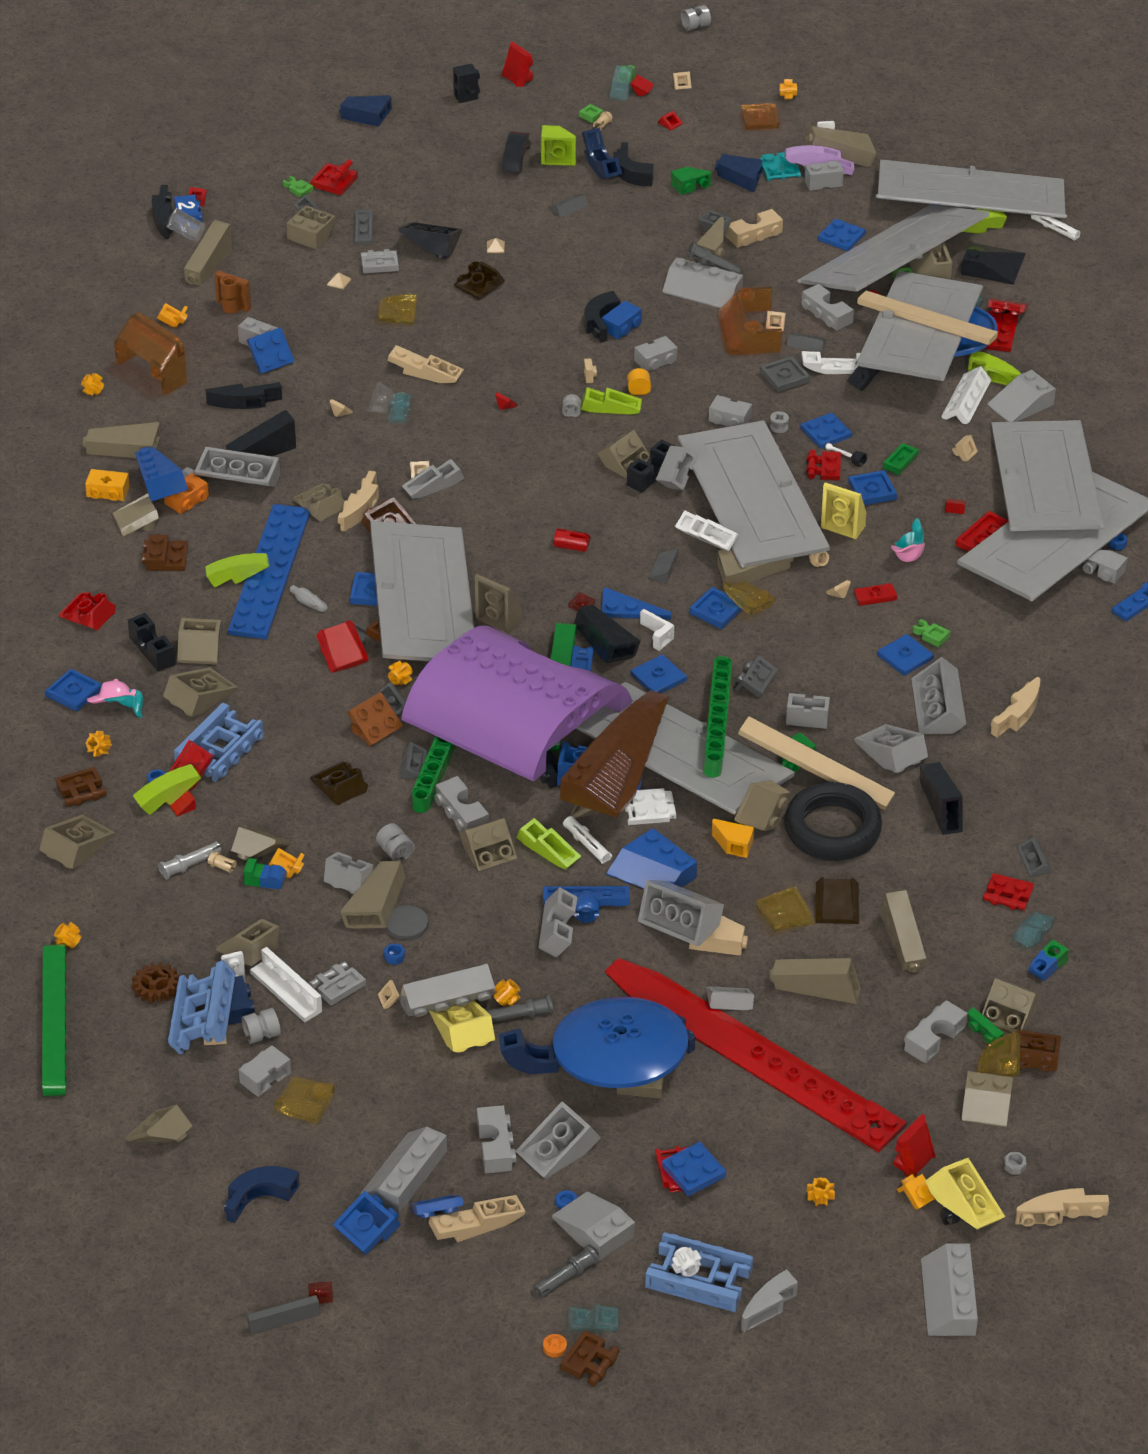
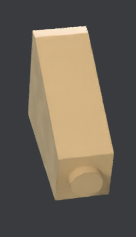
M721 916L718 928L700 946L690 943L689 949L741 955L742 948L746 949L748 943V936L744 935L745 926Z

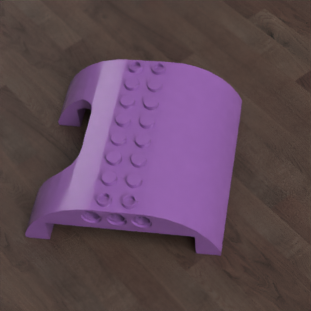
M478 626L467 631L441 650L424 667L408 695L402 720L520 776L535 781L546 772V751L603 706L620 713L632 703V698L628 690L616 682L589 670L574 668L553 661L533 652L524 641L493 627Z

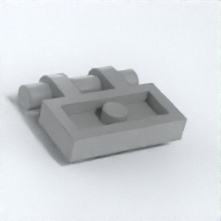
M384 249V251L373 252V250L361 252L363 273L399 271L396 250L389 251V249Z
M344 961L339 965L334 964L330 967V970L323 974H317L308 984L313 989L317 988L321 997L332 1006L366 986V979L353 967L348 969L349 967Z

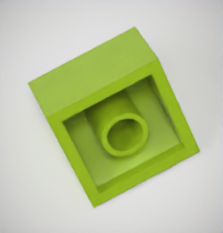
M542 125L541 164L576 166V136L561 126Z

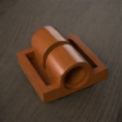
M218 270L215 273L216 300L222 304V310L225 313H236L239 310L248 312L251 309L249 280Z
M381 692L347 712L352 720L350 724L352 732L356 736L359 735L361 740L364 739L369 746H372L403 726Z

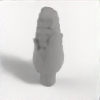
M295 585L290 587V592L295 595L298 602L320 612H325L328 609L327 604L309 589L304 587L298 588Z

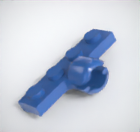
M543 886V906H545V901L559 887L577 896L574 916L583 923L594 921L599 916L600 906L620 907L629 905V886Z

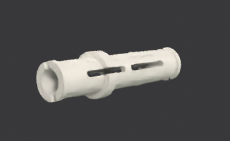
M1031 215V219L1043 224L1045 228L1049 227L1071 238L1073 241L1080 237L1081 232L1068 226L1054 217Z
M569 816L564 820L563 825L573 834V838L576 841H580L602 864L611 860L612 854L589 833V829L586 826H582L573 816Z

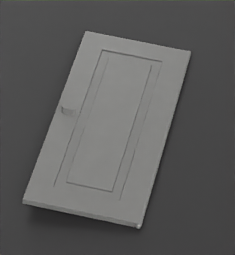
M880 159L878 194L876 195V198L1067 218L1065 214L1064 179L975 170V166H970V169Z
M930 204L803 276L797 282L814 286L820 284L822 287L857 292L911 260L923 258V253L988 217L989 212Z
M898 271L887 297L969 322L983 285ZM883 310V312H879L856 366L944 381L962 337L894 316L893 311Z
M764 420L678 436L681 446L686 447L698 456L692 469L719 524L738 534L731 548L741 568L830 551L827 540Z
M1080 420L991 422L1010 531L1104 529V522Z
M1092 472L1104 529L1010 531L1008 522L958 559L957 564L1029 601H1034L1148 512V498Z
M370 521L382 658L430 661L441 650L474 628L462 528Z
M627 682L621 684L630 693L632 703L646 694V692ZM668 704L664 714H662L661 723L658 726L648 761L645 764V767L733 815L738 812L751 783L772 780L776 784L781 785L794 777L795 773L738 741L725 736L722 773L720 776L713 778L706 776L703 773L707 723L700 722ZM603 706L576 729L596 739L624 710L619 713Z

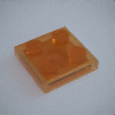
M775 103L742 105L741 111L745 130L779 128L780 122Z

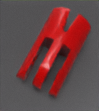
M557 528L553 546L585 552L591 537L588 533Z

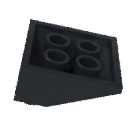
M410 222L399 227L400 233L429 253L436 254L437 258H447V256L452 255L463 230Z
M974 243L965 252L961 275L1014 285L1026 253Z

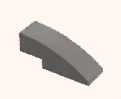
M450 459L438 468L434 465L430 466L402 485V488L412 499L421 498L453 486L465 478L460 468Z
M788 1270L772 1278L751 1299L742 1315L741 1330L743 1332L782 1313L784 1302L797 1296L798 1282Z

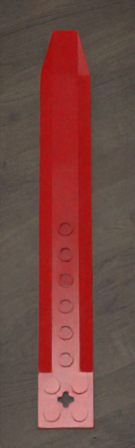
M620 958L605 970V973L629 997L659 1003L686 1019V1029L693 1032L696 1040L878 1153L906 1127L907 1122L872 1100H866L720 1009L710 1008L707 1001L661 973ZM871 1123H873V1124H875V1123L879 1124V1128H877V1127H874L873 1129L870 1128V1127H871Z

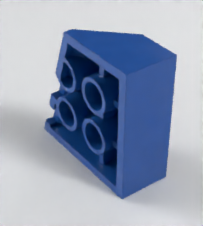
M652 828L621 849L606 875L617 877L625 883H632L642 887L643 890L645 889L646 880H665L684 887L697 878V861Z

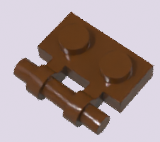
M95 767L55 778L62 798L71 796L64 799L66 807L71 805L79 806L82 802L88 800L96 801L99 800V797L107 795L105 787L97 789V787L102 786V780ZM89 790V792L79 794L80 792Z
M584 1330L561 1361L560 1370L579 1379L585 1373L590 1374L591 1376L587 1382L589 1385L595 1386L598 1381H602L606 1376L605 1371L608 1367L614 1365L620 1350L616 1346H612L609 1350L604 1349V1339ZM596 1358L601 1359L598 1366L593 1364Z

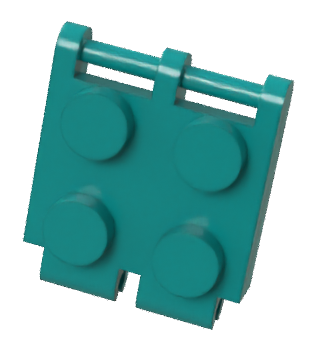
M785 152L776 153L777 156H774L773 153L763 154L759 158L763 160L762 170L767 181L779 178L783 180L787 177H801L797 163L793 164L785 159Z

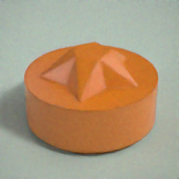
M559 1334L548 1335L543 1341V1351L549 1357H561L567 1351V1341Z

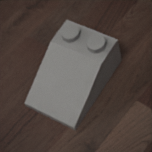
M1033 370L1017 376L987 406L1007 422H1018L1054 405L1056 388Z
M884 724L854 738L855 743L879 765L895 773L904 771L910 765L919 764L921 760L928 757L924 734Z
M562 1101L515 1152L544 1179H547L584 1156L601 1137Z
M588 1191L552 1215V1218L581 1247L584 1248L587 1245L592 1247L598 1255L599 1261L634 1236L635 1222L620 1207Z

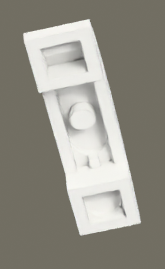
M802 351L801 353L803 366L823 374H852L858 367L855 362L861 354L856 353L855 359L821 358L820 352Z

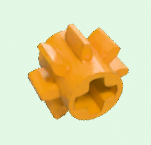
M784 79V83L779 85V95L784 96V99H793V96H797V83H792V79Z
M97 373L85 375L81 382V386L84 387L82 392L91 396L93 394L98 395L104 387V383L101 382L103 377Z
M399 660L388 667L390 670L388 678L394 685H406L412 681L410 675H412L413 670L408 663H401Z
M103 731L89 733V738L85 742L88 748L87 752H94L96 757L108 754V750L112 746L109 739L110 735H104Z
M72 922L68 925L65 923L60 924L54 932L56 944H65L66 947L74 948L81 939V935L78 934L80 932L79 927Z
M502 979L495 986V991L497 992L493 996L502 1006L507 1004L512 1006L521 998L518 995L520 992L519 986L511 979H508L506 982Z
M814 1178L813 1184H807V1200H813L815 1206L818 1204H825L827 1206L829 1199H835L834 1183H830L826 1178Z

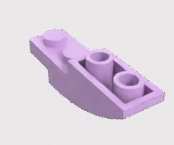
M806 145L786 148L785 159L793 164L799 163L805 167V165L839 161L844 170L843 175L849 174L852 176L854 172V162L842 159L841 151L833 148Z

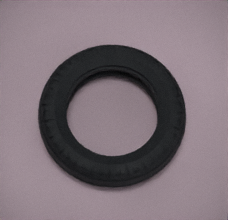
M824 782L811 785L793 797L786 810L785 827L790 840L805 854L825 861H843L859 857L874 846L881 833L882 816L874 799L860 788L840 782ZM838 806L849 809L857 814L863 824L859 830L850 835L829 837L811 830L806 825L804 819L809 812L817 808Z

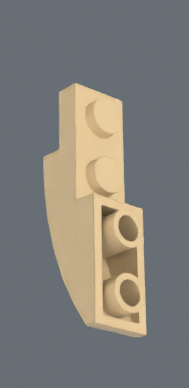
M397 345L391 351L387 360L403 367V374L438 383H456L464 369L433 355H430L427 359Z
M368 471L366 478L362 479L361 489L357 490L356 494L351 493L348 501L345 500L343 512H340L338 516V524H340L341 531H346L359 523L363 518V513L368 508L373 509L377 503L379 489L376 472Z
M1036 677L1031 682H1027L1021 690L1015 692L1010 699L1011 706H1008L1004 712L993 718L991 722V734L998 738L1009 728L1017 732L1029 720L1038 701L1039 677Z
M1084 1188L1047 1193L1018 1206L1015 1224H1022L1024 1226L1046 1224L1054 1226L1062 1224L1063 1216H1068L1069 1218H1077L1079 1216L1099 1218L1108 1214L1109 1197L1108 1195H1085Z
M517 1195L474 1202L473 1209L431 1216L429 1225L437 1240L454 1237L457 1242L504 1227L525 1215L526 1211Z

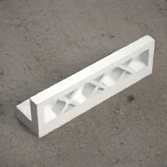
M981 366L963 374L941 416L943 419L947 420L957 416L963 424L970 422L991 382V378Z
M263 948L261 950L262 962L251 968L250 974L302 1021L307 1022L322 1012L321 995L269 948Z

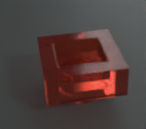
M579 592L568 603V607L578 611L579 607L595 605L596 599Z
M332 1281L308 1283L309 1297L316 1295L319 1304L333 1302Z

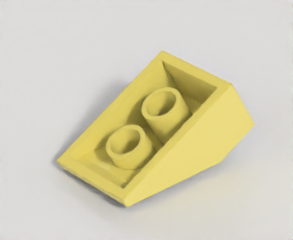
M824 483L821 528L857 539L866 526V509L861 494Z
M474 1000L465 1006H449L448 1009L441 1012L436 1010L429 1011L446 1045L453 1052H464L469 1047L485 1046L490 1041L495 1040L491 1015Z
M969 1158L941 1168L925 1181L930 1193L940 1204L977 1230L1005 1218V1215Z

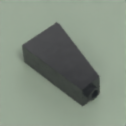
M284 410L228 443L226 450L272 457L296 449L295 420L287 410Z
M596 606L579 607L574 624H576V628L606 663L627 660L636 656L641 642L638 638Z
M940 762L920 765V783L942 835L963 832L962 794Z

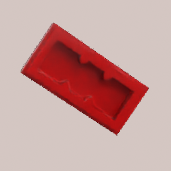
M892 583L854 589V595L859 606L897 600V594Z

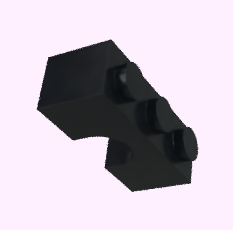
M661 439L650 448V457L647 462L638 458L628 466L627 486L642 493L655 483L669 447L675 445Z
M146 613L128 619L129 638L158 672L176 665L174 646L165 635L158 638L155 624Z

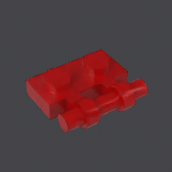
M811 449L807 455L808 465L806 473L808 478L814 479L815 475H821V480L840 481L841 452L822 451V456H818L816 450Z
M993 873L983 900L991 902L992 905L997 906L1000 904L1008 906L1012 910L1020 909L1025 911L1027 902H1029L1034 889V883Z

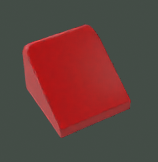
M636 75L630 83L638 96L649 93L654 86L652 82L640 75Z
M674 111L662 116L657 122L671 131L683 124Z
M947 499L945 512L964 514L966 501Z
M187 790L170 808L178 817L196 809L195 798Z

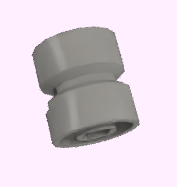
M702 5L694 9L683 10L681 12V21L685 29L690 31L698 27L710 26L711 16L707 6Z
M391 823L384 826L376 836L378 845L393 861H401L399 859L401 857L407 859L414 852L415 844L397 824Z
M273 1008L262 1010L259 1012V1015L252 1013L242 1016L244 1033L246 1036L250 1035L249 1044L262 1041L264 1036L269 1039L281 1034L280 1024Z

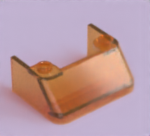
M744 287L738 290L719 309L718 319L725 351L728 354L781 353L782 329H763L761 323L755 320L746 321L745 312L771 311L772 287Z
M140 312L132 314L114 341L116 364L119 366L137 355L148 361L151 366V375L161 381L163 396L187 384L185 351L181 339Z

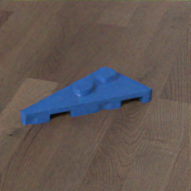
M603 588L602 612L611 618L640 619V612L645 609L664 620H671L670 611L614 590Z

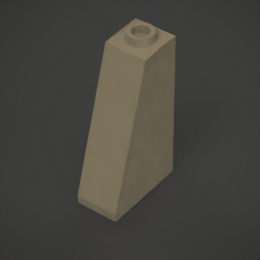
M811 126L810 131L806 134L805 140L808 145L841 151L842 159L865 167L872 166L877 154L868 134Z
M218 220L212 222L184 268L185 282L201 286L232 253L231 226L229 223Z
M160 422L89 429L87 436L83 438V448H86V454L136 458L135 452H138L141 448L154 447L157 449L161 436Z
M732 549L729 551L719 550L717 555V565L725 589L790 569V562H793V558L741 568Z
M381 861L342 908L341 915L345 927L353 929L387 928L406 878L401 861Z
M907 890L885 893L880 915L902 971L917 972L924 967L926 956Z
M851 958L775 960L774 967L770 970V980L774 982L775 988L778 990L857 1004L861 987Z

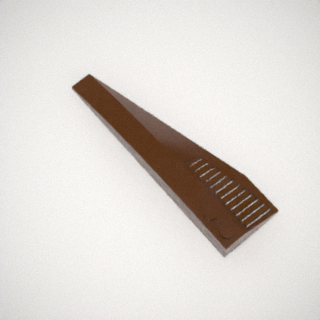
M650 690L616 717L561 778L560 800L618 818L636 796L637 787L640 784L641 775L648 761L654 737H656L669 696Z

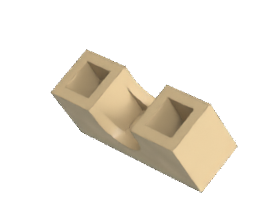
M773 209L757 214L756 224H748L742 219L731 222L726 232V237L737 248L747 246L750 243L762 241L765 238L782 233L783 219Z

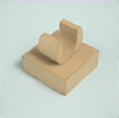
M971 435L964 436L955 445L956 448H952L953 453L956 456H960L963 461H968L978 452Z

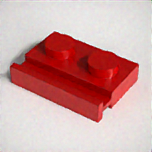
M188 740L170 771L191 764L202 777L213 760L214 755L193 741ZM196 782L189 790L192 791L196 787L198 782Z

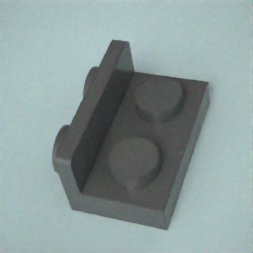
M758 655L754 661L750 659L743 669L746 672L742 671L735 681L738 684L734 690L739 691L743 686L759 698L778 669Z

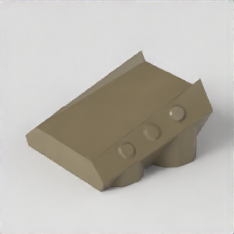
M323 483L293 498L296 503L308 509L310 514L320 522L343 511L345 502L340 488L331 489V485Z
M148 493L111 513L122 537L133 535L142 529L145 531L153 530L159 520L157 509H155Z

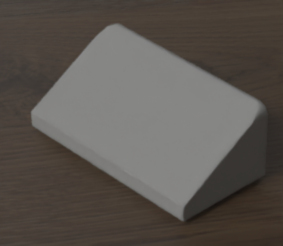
M706 987L710 1008L731 1010L753 1009L754 994L748 988Z

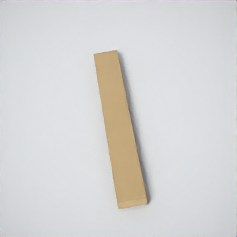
M865 291L858 297L857 304L881 312L883 310H890L894 312V316L983 344L990 345L997 338V331L869 291Z
M749 716L739 730L738 734L829 782H840L860 788L870 795L881 809L885 810L895 795V792Z

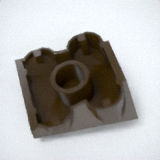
M474 261L468 266L469 272L460 275L457 278V282L453 285L479 300L503 283L505 279L495 268L482 261Z
M344 761L310 777V780L338 806L360 794L366 793L368 784L364 781L362 770L359 768L352 769V765Z
M821 877L816 882V923L859 924V883L853 877L851 879H824Z

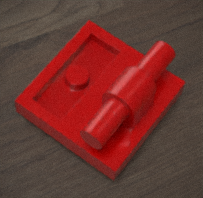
M350 159L340 166L327 163L310 183L314 188L342 195L358 178V172L349 169L353 164Z

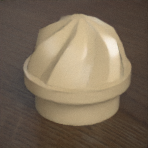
M827 552L810 554V562L815 567L825 566L829 561V554Z

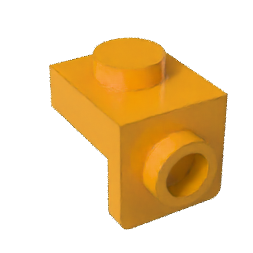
M165 303L157 319L171 327L177 328L178 324H183L188 315L185 312L188 307L184 306L183 310L179 311Z
M278 848L269 866H282L287 872L286 877L291 878L294 873L298 874L302 869L304 863L301 861L304 854L300 853L295 858Z
M913 1174L901 1181L903 1186L897 1189L899 1193L905 1192L916 1210L935 1199L925 1183L926 1179L923 1174L916 1178Z

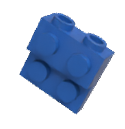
M364 1191L334 1222L333 1226L367 1255L381 1239L386 1241L401 1224L397 1220L400 1216L391 1207L388 1209L382 1206L384 1202L376 1194L371 1196Z

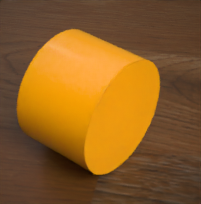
M641 368L629 372L627 376L629 392L632 395H647L651 390L649 372Z

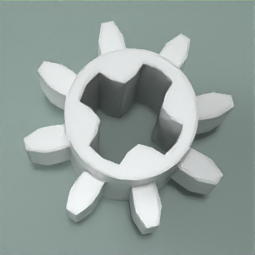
M682 1247L674 1253L672 1267L676 1274L681 1272L682 1276L690 1277L699 1271L702 1258L697 1250L692 1251L691 1247Z

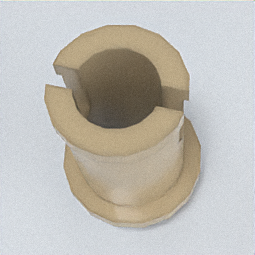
M607 111L602 112L600 117L593 123V127L599 125L597 128H600L601 131L608 123L612 122V114Z
M218 851L216 853L212 852L208 858V864L212 868L218 867L228 873L233 871L231 868H235L237 863L235 860L222 856Z

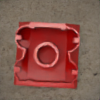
M512 41L509 45L501 76L513 82L516 87H524L527 82L533 80V73L530 70V67L533 66L532 54Z
M91 592L79 593L59 613V617L98 631L116 613V605L109 601L106 593H99L95 596H92Z
M350 620L324 630L321 629L316 635L320 651L325 656L331 673L357 666L369 660L354 622Z
M921 1114L897 1139L895 1151L898 1154L895 1157L894 1166L902 1170L906 1177L912 1174L914 1177H918L917 1173L932 1158H936L924 1114Z

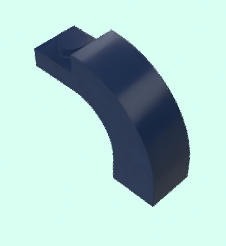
M600 128L582 132L587 161L598 177L606 179L621 175L622 170L618 157L611 158L608 155Z
M521 1029L499 1034L501 1053L506 1062L513 1068L528 1074L559 1072L558 1067H560V1064L556 1060L553 1045L537 1046L531 1044L524 1038Z
M264 1166L249 1170L238 1176L228 1186L229 1198L224 1206L227 1221L235 1223L246 1205L253 1199L261 1196H274L290 1201L300 1185L299 1172L280 1166Z

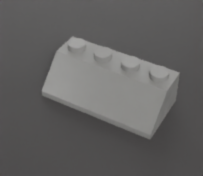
M676 257L669 267L662 293L729 311L742 292L743 275Z
M205 447L194 473L204 477L275 487L280 477L279 458Z
M941 657L911 678L919 733L953 734L966 725L958 669Z
M646 880L638 922L695 946H700L720 925L724 904L665 880Z
M488 964L404 984L399 1001L408 1017L413 1015L421 1017L429 1011L436 1010L441 1012L448 1009L449 1006H465L470 1001L477 999L479 1001L488 1000L494 994L495 985Z
M429 1127L408 1132L360 1195L364 1191L371 1196L376 1194L384 1202L383 1207H391L395 1212L400 1213L447 1152V1135Z
M945 1244L921 1258L928 1336H976L978 1317L970 1244Z

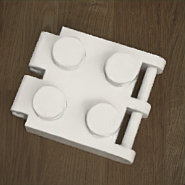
M664 788L637 790L636 796L632 799L633 804L629 803L625 808L629 815L628 825L670 822V819L676 818L672 791H664Z

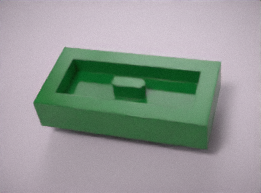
M902 443L883 462V469L900 475L919 455V449Z
M974 1007L967 1012L969 1028L974 1033L979 1032L983 1035L984 1041L989 1046L994 1045L998 1049L1005 1046L1004 1033Z

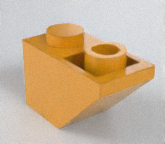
M713 819L712 836L727 854L747 858L754 841V827Z

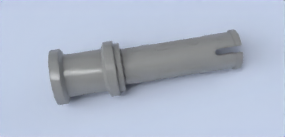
M215 841L184 856L176 855L172 860L159 862V872L168 880L170 876L179 872L184 873L188 867L208 859L212 852L216 853L218 851L221 854V847L217 848L219 843Z

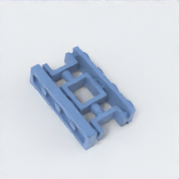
M222 702L174 750L175 761L188 740L193 741L219 759L218 761L213 759L205 771V776L208 778L212 776V781L216 782L220 777L226 776L228 769L232 765H236L240 757L244 753H248L256 741H260L263 738V721L258 720L256 722V720L252 719L247 725L237 721L236 711L232 710L230 712L229 705ZM225 724V727L229 730L222 728V726ZM218 739L228 742L223 749L213 745Z
M224 960L217 962L216 967L211 968L209 977L198 980L193 974L189 975V979L184 975L179 976L168 1036L169 1045L178 1054H183L184 1050H188L190 1041L199 1037H203L207 1043L211 1042L212 1038L217 1043L225 1041L236 973ZM205 1004L204 1010L195 1012L197 1006Z
M664 1232L662 1242L659 1244V1255L667 1257L663 1266L651 1263L650 1267H648L645 1276V1287L736 1312L739 1300L741 1299L742 1288L733 1285L737 1276L749 1279L750 1273L753 1270V1257L745 1253L731 1251L720 1246H713L698 1240H691ZM682 1247H691L692 1251L697 1250L702 1258L700 1260L701 1266L711 1269L709 1277L704 1278L697 1275L686 1277L682 1276L681 1272L679 1275L668 1273L670 1268H673L672 1264L674 1262L672 1258L674 1253ZM721 1265L732 1268L730 1274L720 1272ZM715 1280L726 1283L725 1288L714 1285Z

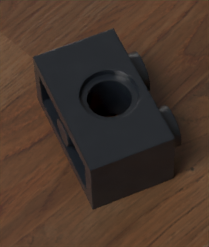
M472 63L453 67V94L459 103L477 100L480 93L478 84L480 73Z

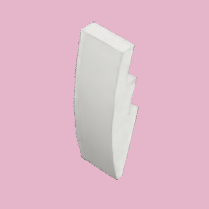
M687 511L683 512L675 525L678 530L726 551L730 550L738 537L736 532Z

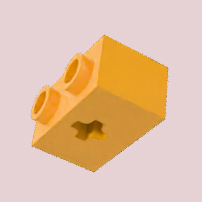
M91 469L85 483L86 495L94 499L103 498L112 501H124L130 487L129 475L123 472Z

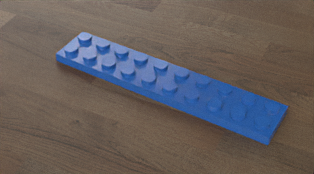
M273 504L256 553H266L268 555L270 566L246 579L228 628V635L267 640L310 517V512L307 508Z

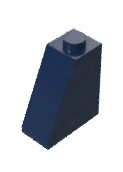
M391 96L347 97L339 107L341 119L379 127L392 109Z
M722 154L720 160L716 161L715 170L718 171L719 177L746 190L755 192L762 174L763 160Z

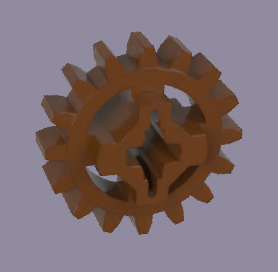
M151 962L150 967L142 965L143 970L137 969L136 975L132 976V988L135 991V996H141V1001L143 1002L149 999L150 1004L154 1000H157L160 1004L162 999L169 1001V995L176 996L179 974H177L176 968L171 969L170 964L164 967L162 962L156 966Z

